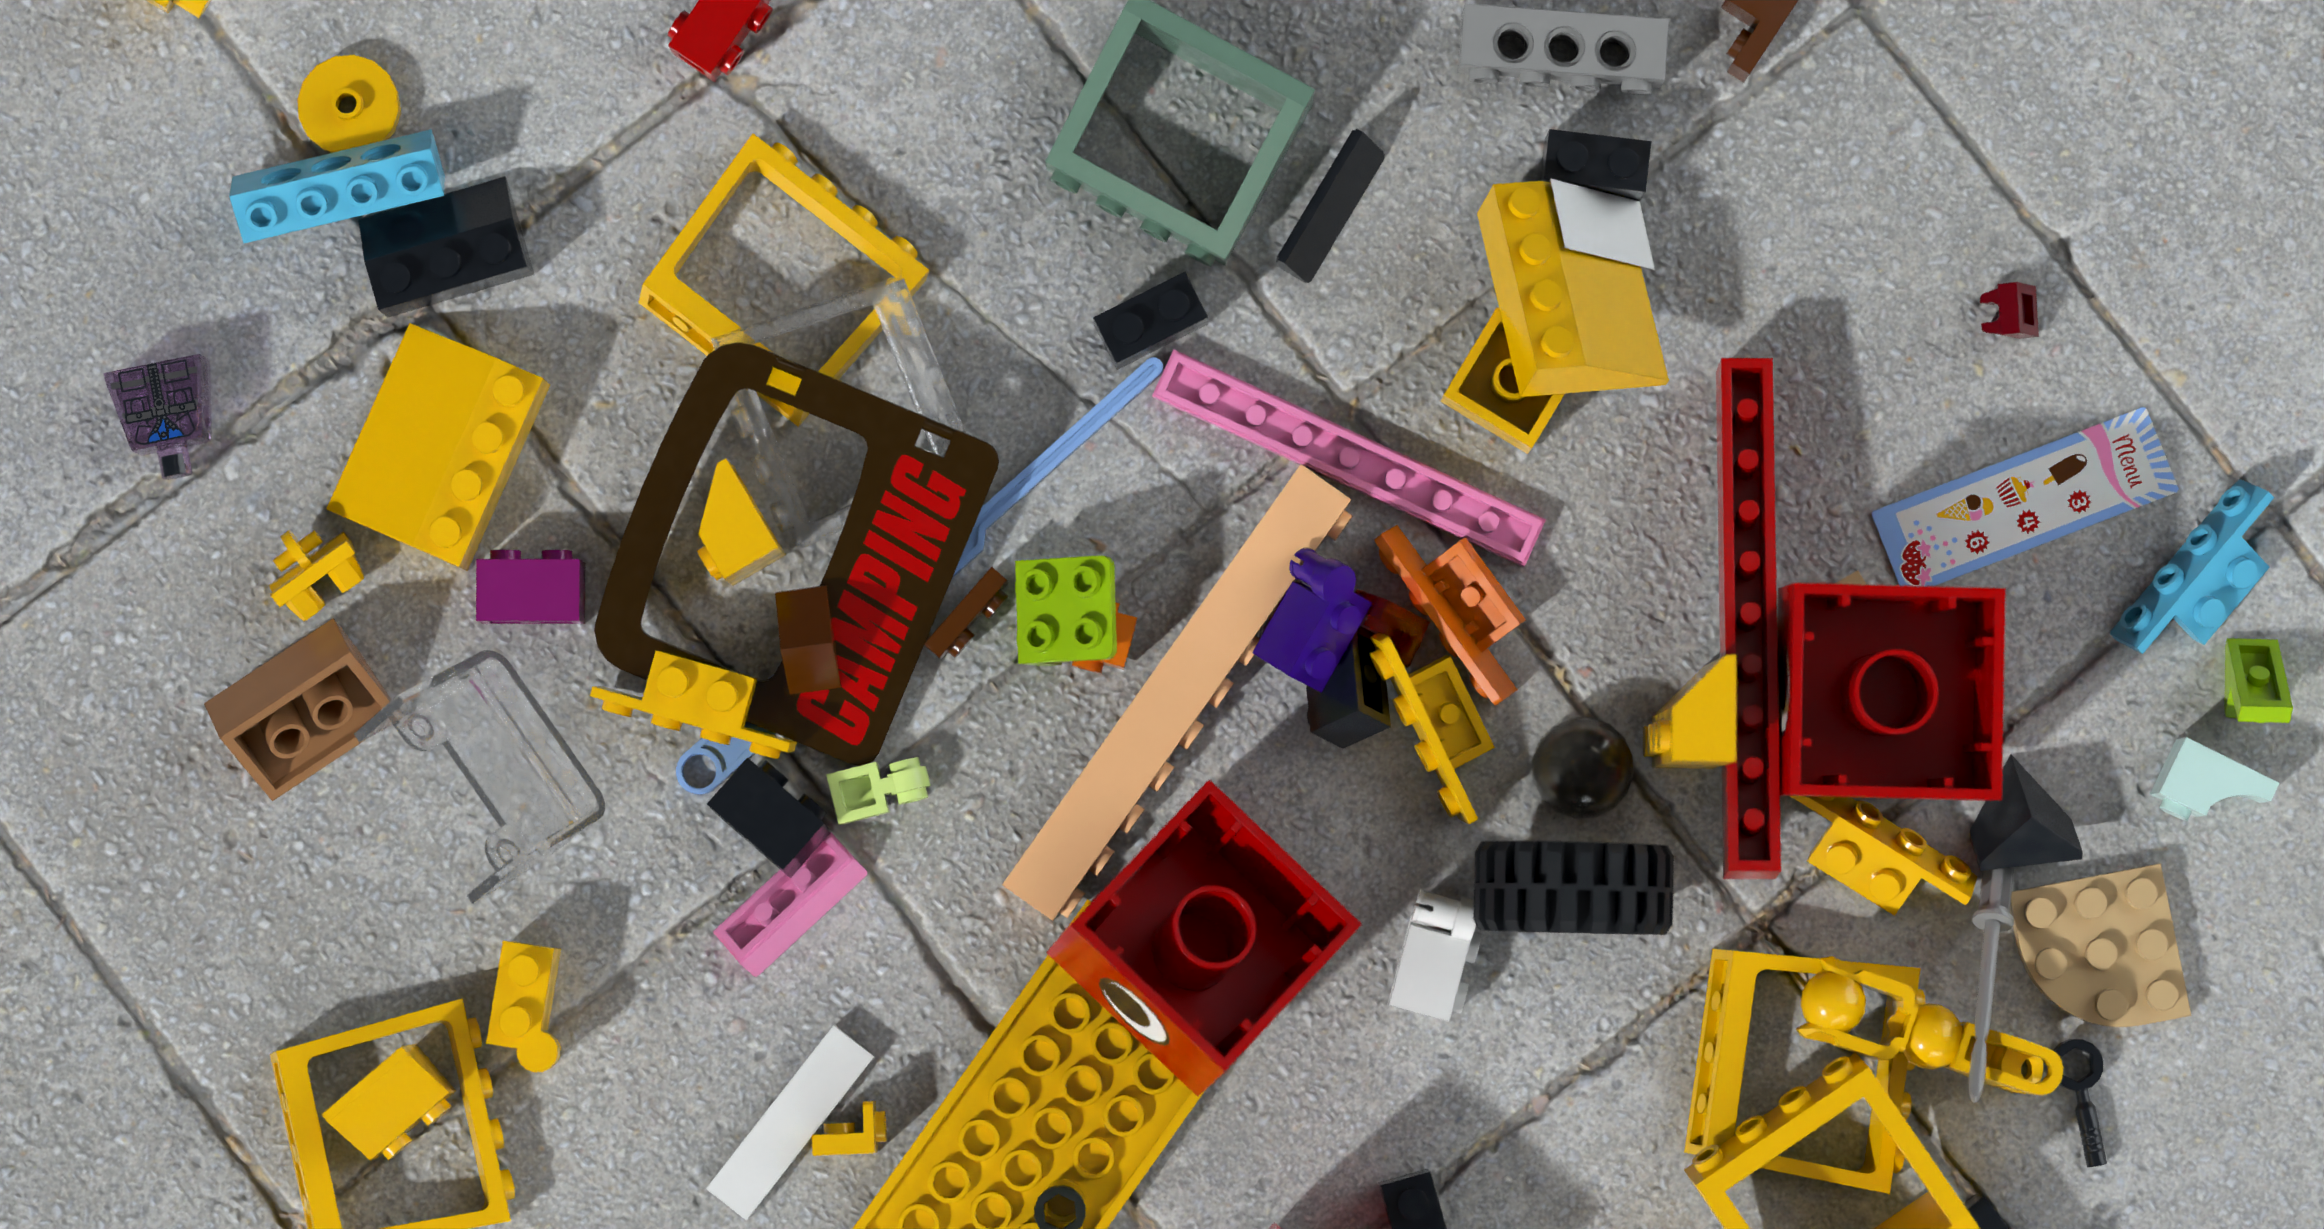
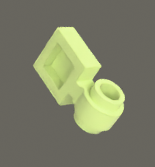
M919 757L889 764L891 774H888L883 779L877 762L826 774L838 824L843 825L890 813L886 797L889 794L897 797L898 805L928 798L926 788L930 787L931 784L926 766H921Z

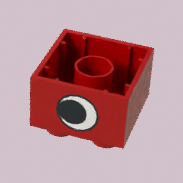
M1792 583L1778 588L1777 642L1780 796L1963 801L2002 800L2006 588Z
M1209 779L1080 913L1046 953L1198 1097L1227 1071L1358 930L1362 923Z

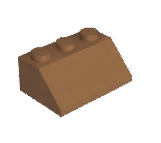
M334 618L204 703L221 741L272 801L401 717L397 707L358 648Z

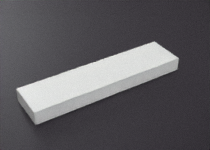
M833 1025L706 1189L747 1221L875 1056L836 1025Z

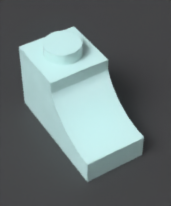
M2184 737L2175 740L2150 795L2162 800L2159 807L2161 810L2174 817L2188 821L2190 815L2195 817L2206 816L2213 804L2228 797H2243L2259 803L2270 802L2278 788L2279 782Z

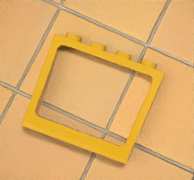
M752 133L644 281L638 303L706 356L721 345L734 342L756 345L772 352L676 277L683 264L744 178L751 172H759L898 281L893 289L818 371L839 380L925 283L930 270L916 260L918 257L917 250L909 241L900 236H894L890 240L876 229L878 222L870 211L860 205H854L850 209L836 198L838 191L830 180L820 174H814L810 178L796 167L798 161L790 149L777 142L770 147ZM773 367L767 384L796 395L802 379ZM751 390L797 427L809 415L807 412Z
M1712 948L1684 1153L1696 1155L1704 1148L1711 1145L1719 1146L1735 1135L1757 974L1766 969L1817 974L1824 971L1819 958ZM1843 961L1860 970H1866L1908 984L1915 992V1002L1919 1003V1005L1926 1003L1924 991L1918 989L1921 968ZM1887 996L1881 1040L1888 1033L1886 1020L1894 1013L1893 999L1890 996ZM1897 1053L1893 1059L1878 1060L1876 1078L1904 1119L1907 1120L1911 1112L1912 1101L1910 1094L1904 1091L1907 1071L1913 1070L1916 1065L1911 1063L1903 1053ZM1871 1109L1865 1160L1859 1170L1851 1171L1782 1156L1775 1157L1760 1168L1890 1194L1893 1173H1899L1902 1169L1904 1155Z
M463 998L278 1050L270 1054L307 1229H343L307 1066L309 1060L313 1057L432 1023H442L448 1030L484 1195V1205L476 1212L379 1229H470L511 1221L507 1201L515 1199L514 1183L509 1169L500 1170L496 1150L504 1148L503 1133L499 1120L497 1118L489 1120L485 1099L493 1097L492 1082L487 1068L478 1069L474 1049L482 1047L481 1032L475 1017L467 1019Z

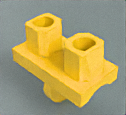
M288 530L280 536L287 550L274 558L273 562L281 572L296 561L298 564L269 584V588L272 591L270 596L279 607L286 604L302 621L308 620L325 606V601L312 586L313 583L328 574L343 593L364 579L360 565L354 556L353 542L343 531L309 555L310 551L323 543L318 533L313 530L299 541Z

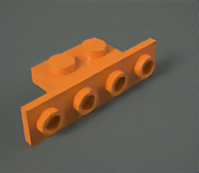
M1398 525L1375 538L1374 541L1379 547L1381 561L1388 570L1401 577L1410 590L1409 597L1415 608L1423 615L1431 618L1440 631L1439 637L1445 649L1451 655L1459 657L1469 670L1470 681L1475 690L1482 697L1489 698L1495 706L1516 692L1518 689L1488 648L1526 621V619L1465 537L1428 565Z

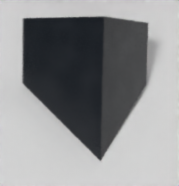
M2010 754L2002 769V800L1985 801L1970 829V842L1979 870L1984 871L2083 859V851L2072 819Z

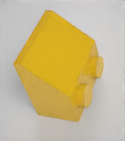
M727 458L718 462L698 532L705 546L698 549L697 553L712 577L714 576L716 580L724 578L734 586L786 556L735 467Z
M417 1044L405 1045L398 1048L321 1115L369 1160L377 1159L383 1154L389 1161L412 1142V1139L407 1134L422 1120L427 1126H430L452 1107L446 1099L455 1093L456 1090Z

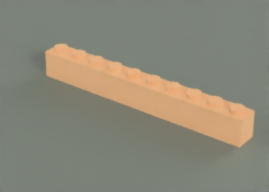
M1300 464L1002 885L1052 921L1055 920L1059 913L1066 918L1070 916L1085 895L1083 891L1077 888L1089 871L1096 876L1100 874L1115 852L1107 846L1119 829L1126 834L1129 833L1145 810L1137 804L1148 787L1158 792L1175 768L1167 762L1178 745L1186 750L1190 747L1204 727V724L1197 720L1208 703L1217 708L1234 685L1226 677L1238 661L1247 666L1254 657L1252 652L1260 640L1256 635L1268 619H1272L1292 581L1295 582L1296 580L1289 570L1290 561L1292 560L1301 566L1304 563L1303 560L1297 558L1294 554L1306 547L1316 552L1326 536L1336 541L1353 517L1345 511L1351 502L1349 497Z

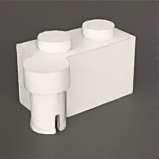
M1420 889L1416 903L1431 906L1432 910L1413 905L1387 1005L1450 1021L1452 1012L1460 1014L1462 1012L1469 986L1468 983L1460 982L1465 962L1475 963L1482 934L1474 932L1476 923L1473 920L1474 899L1461 896L1460 900Z

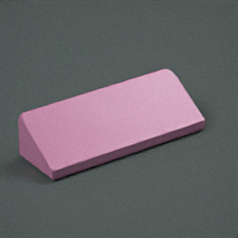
M831 832L791 878L779 870L720 924L713 933L748 972L757 977L868 874L867 870Z

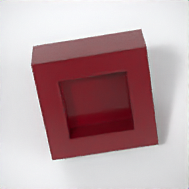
M2020 282L1998 284V289L1983 293L1980 296V303L1986 305L1997 304L1999 307L1998 319L1994 322L1981 323L1982 331L2018 339L2039 337L2036 286Z

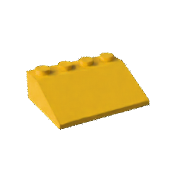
M1530 181L1493 184L1478 210L1477 216L1520 397L1666 385L1669 378L1641 267L1565 248L1551 182Z
M409 323L326 510L468 571L550 384L544 378L510 363Z

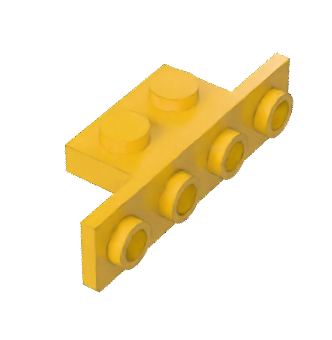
M1381 633L1371 636L1370 639L1376 649L1370 653L1373 665L1383 681L1390 678L1398 694L1397 697L1392 699L1393 705L1406 727L1412 724L1421 741L1414 745L1421 763L1428 772L1435 770L1443 788L1437 790V795L1443 808L1450 818L1457 815L1459 820L1467 824L1477 821L1478 817L1454 769L1495 747L1451 656L1445 655L1408 674L1390 637Z
M659 650L655 651L643 698L603 686H592L590 693L591 697L604 700L602 710L627 717L632 716L633 709L653 714L651 724L680 731L682 723L702 728L700 737L703 739L730 745L731 738L735 737L751 742L750 752L774 759H779L781 751L794 752L797 744L796 741L744 727L758 678Z
M1790 796L1831 822L1810 852L1807 862L1892 915H1896L1921 878L1964 905L1971 899L1977 876L1971 872V869L1964 861L1952 855L1945 856L1927 845L1926 840L1916 831L1898 827L1884 818L1879 809L1871 803L1857 801L1849 797Z

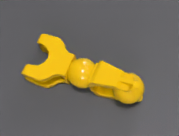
M1833 956L1819 958L1824 971L1818 972L1809 979L1802 991L1800 1005L1807 1023L1796 1028V1030L1803 1038L1826 1042L1873 1060L1893 1059L1897 1053H1903L1911 1063L1920 1068L1934 1070L1942 1067L1969 1078L1971 1056L1976 1042L1975 1024L1960 1022L1951 1010L1942 1005L1932 1003L1919 1005V1003L1915 1002L1914 990L1908 984L1866 970H1860ZM1863 987L1890 996L1893 999L1894 1013L1886 1020L1888 1033L1879 1044L1847 1034L1859 1024L1865 1013L1866 997ZM1989 1029L1985 1042L1987 1062L1984 1084L2011 1093L2034 1095L2049 1094L2059 1086L2063 1077V1063L2056 1052L2033 1042ZM2024 1061L2027 1064V1074L2025 1077L2021 1073V1066ZM2043 1061H2044V1063H2045L2046 1066H2047V1075H2046V1077L2043 1079V1081H2041L2042 1075H2043Z

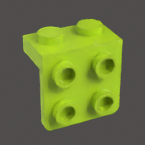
M1098 555L1015 561L1018 664L1057 666L1062 665V662L1108 660L1116 655L1115 567L1110 557Z

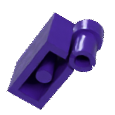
M1306 547L1294 554V556L1304 561L1303 565L1301 566L1291 560L1289 570L1294 578L1302 580L1310 585L1311 588L1302 582L1292 581L1252 653L1286 675L1322 693L1371 607L1372 602L1353 592L1356 585V575L1353 569L1337 559H1325L1313 549Z

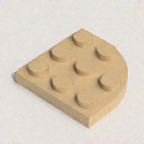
M2161 864L2012 891L2010 914L2014 918L2013 931L2023 966L2038 990L2062 1010L2082 1021L2110 1027L2140 1026L2191 1016Z

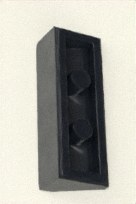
M1357 128L1352 130L1277 256V267L1304 283L1312 281L1384 160L1385 154L1361 130Z

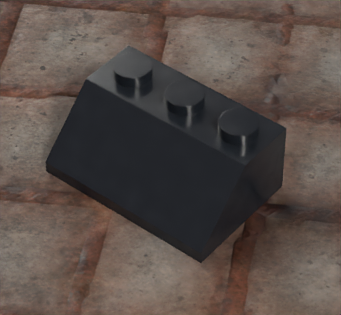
M505 176L446 193L442 197L412 203L358 219L364 262L378 310L387 318L535 275Z

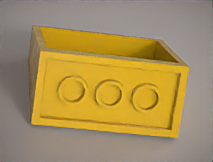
M1856 1053L1850 1057L1843 1056L1830 1062L1822 1070V1076L1806 1087L1797 1086L1786 1092L1779 1099L1778 1106L1763 1116L1756 1115L1742 1122L1737 1127L1734 1136L1719 1146L1711 1145L1704 1148L1695 1155L1692 1164L1684 1169L1723 1229H1750L1725 1191L1864 1097L1928 1190L1924 1195L1874 1229H1980L1871 1069Z

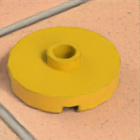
M357 55L334 56L316 65L303 80L297 98L298 117L307 136L328 153L388 140L395 133L401 115L399 93L391 76L373 60ZM350 96L356 99L355 109L350 113H342L339 107L342 99Z

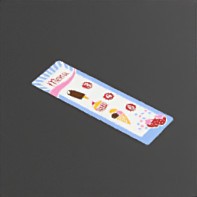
M2141 407L1874 510L1871 515L1898 584L1904 586H1936L2177 493L2179 488L2149 413L2145 407Z

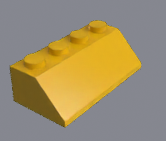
M1724 655L1703 666L1652 716V724L1643 727V757H1652V768L1714 769L1736 762V655Z

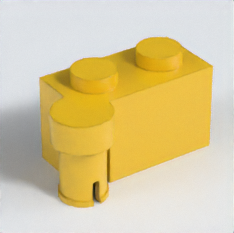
M503 941L486 1044L517 1048V1058L526 1070L545 1072L551 1069L560 1058L561 1045L551 1033L545 1032V1030L549 1028L561 949L516 941Z

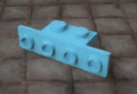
M2242 479L2236 481L2230 489L2224 492L2219 503L2204 521L2188 535L2186 542L2166 566L2156 573L2153 581L2134 604L2123 612L2118 623L2110 631V635L2116 641L2143 654L2168 623L2174 619L2193 640L2205 645L2270 568L2242 538V535L2274 499L2273 495L2269 491Z

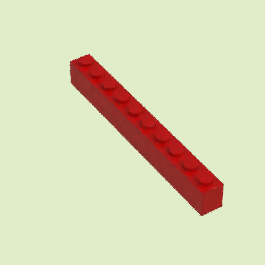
M1721 358L1716 370L1720 658L1724 655H1736V762L1722 766L1723 879H1776L1781 872L1773 358Z

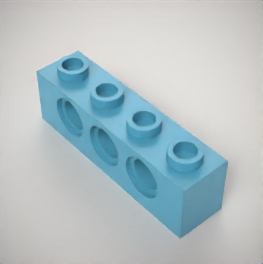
M432 129L233 176L229 198L243 243H249L444 196L445 174Z

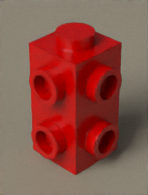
M699 0L690 14L684 10L676 18L668 32V36L672 38L668 46L673 55L716 82L722 72L728 76L739 63L744 53V50L739 46L750 30L758 33L765 25L773 10L768 5L771 0Z

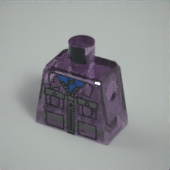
M201 354L103 373L131 450L139 455L157 453L163 480L192 475L188 447L208 443L212 438L211 367L209 359Z

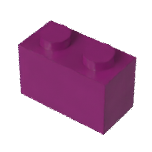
M490 550V559H476V621L482 624H585L586 563L580 559H572V550H542L541 559H521L520 550Z

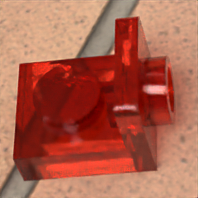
M1356 589L1355 593L1372 602L1365 615L1366 620L1363 626L1377 633L1389 636L1404 667L1408 668L1421 645L1422 638L1430 622L1387 599Z

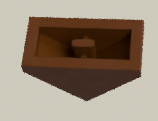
M827 585L775 592L780 650L790 695L841 688Z

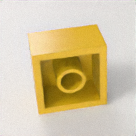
M1497 307L1440 402L1528 454L1565 394L1520 397L1500 310Z

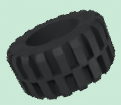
M1481 841L1475 851L1473 920L1480 931L1666 935L1673 925L1674 856L1667 845Z

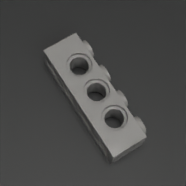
M1465 3L1461 17L1457 73L1469 74L1468 80L1477 83H1498L1499 76L1518 77L1520 78V85L1529 87L1550 86V80L1571 81L1570 88L1575 90L1598 91L1601 90V84L1621 85V92L1626 94L1648 95L1652 93V88H1661L1665 81L1669 19ZM1505 36H1515L1524 43L1525 54L1516 59L1507 58L1499 51L1498 41ZM1556 40H1566L1574 46L1576 58L1567 63L1558 62L1551 56L1549 45ZM1609 43L1621 46L1626 52L1627 62L1617 67L1606 64L1600 56V48Z

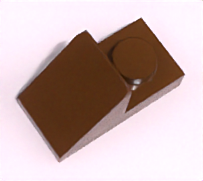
M1798 0L1724 1L1721 6L1722 9L1754 29L1753 33L1743 28L1728 50L1727 54L1735 59L1727 71L1729 74L1743 83L1745 82Z

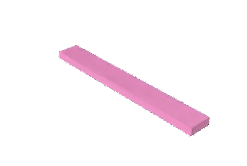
M1174 349L1152 395L1153 398L1292 462L1299 465L1302 464L1316 473L1460 539L1466 537L1471 544L1521 567H1525L1546 519Z

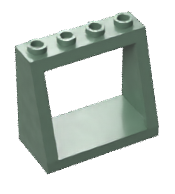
M1128 0L1045 161L1046 169L1053 173L1050 180L1061 188L1077 194L1079 189L1082 188L1097 196L1095 205L1109 214L1122 218L1126 212L1143 221L1140 229L1148 235L1165 243L1171 236L1186 244L1185 253L1196 261L1209 267L1213 265L1214 261L1225 266L1312 108L1315 89L1150 0ZM1134 34L1280 111L1218 230L1074 153Z

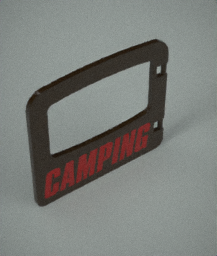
M742 342L721 345L709 353L703 360L661 442L623 534L595 622L594 632L597 647L608 662L620 670L648 680L656 650L737 672L650 636L644 631L641 623L650 586L665 542L699 460L735 393L742 389L754 390L853 431L865 439L868 449L846 522L820 583V586L827 585L841 688L790 695L782 660L771 678L766 680L757 679L746 721L849 764L857 766L869 764L875 760L881 750L924 643L998 470V453L991 444L982 439L949 427L756 345ZM773 367L802 379L796 395L767 384ZM922 429L950 441L944 457L915 445Z

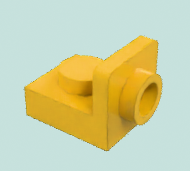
M863 1101L864 1132L855 1133V1122L824 1124V1134L812 1135V1156L877 1153V1142L887 1141L886 1112L876 1111V1101Z

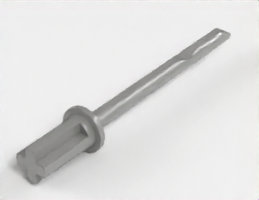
M2014 867L1982 871L1979 909L1972 916L1973 924L1977 928L1984 930L1975 1014L1976 1042L1972 1051L1969 1072V1093L1973 1103L1978 1102L1985 1081L1987 1062L1985 1042L1991 1023L2000 932L2008 931L2014 925V918L2010 914Z

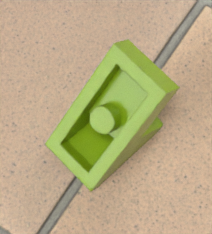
M2227 638L2225 644L2224 711L2226 717L2237 718L2238 722L2290 723L2293 705L2278 639Z

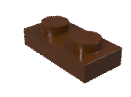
M991 567L924 643L925 647L940 660L947 653L956 658L974 638L975 634L969 628L981 614L990 619L1008 599L1009 596L1002 591L1008 585L1007 579Z

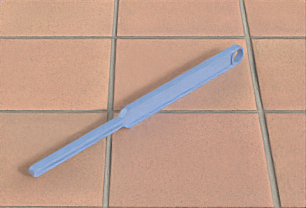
M1156 357L1147 359L982 506L953 577L984 551L986 530L1162 374L1163 363L1160 359ZM745 722L744 727H748L772 735H777L774 732L754 725L750 722ZM732 737L730 745H725L701 738L680 757L677 763L676 777L679 784L686 791L697 795H704L714 791L739 768L747 757L750 759L756 754L749 751L751 742ZM696 755L709 757L716 767L715 779L710 785L703 788H695L689 785L683 774L685 763Z

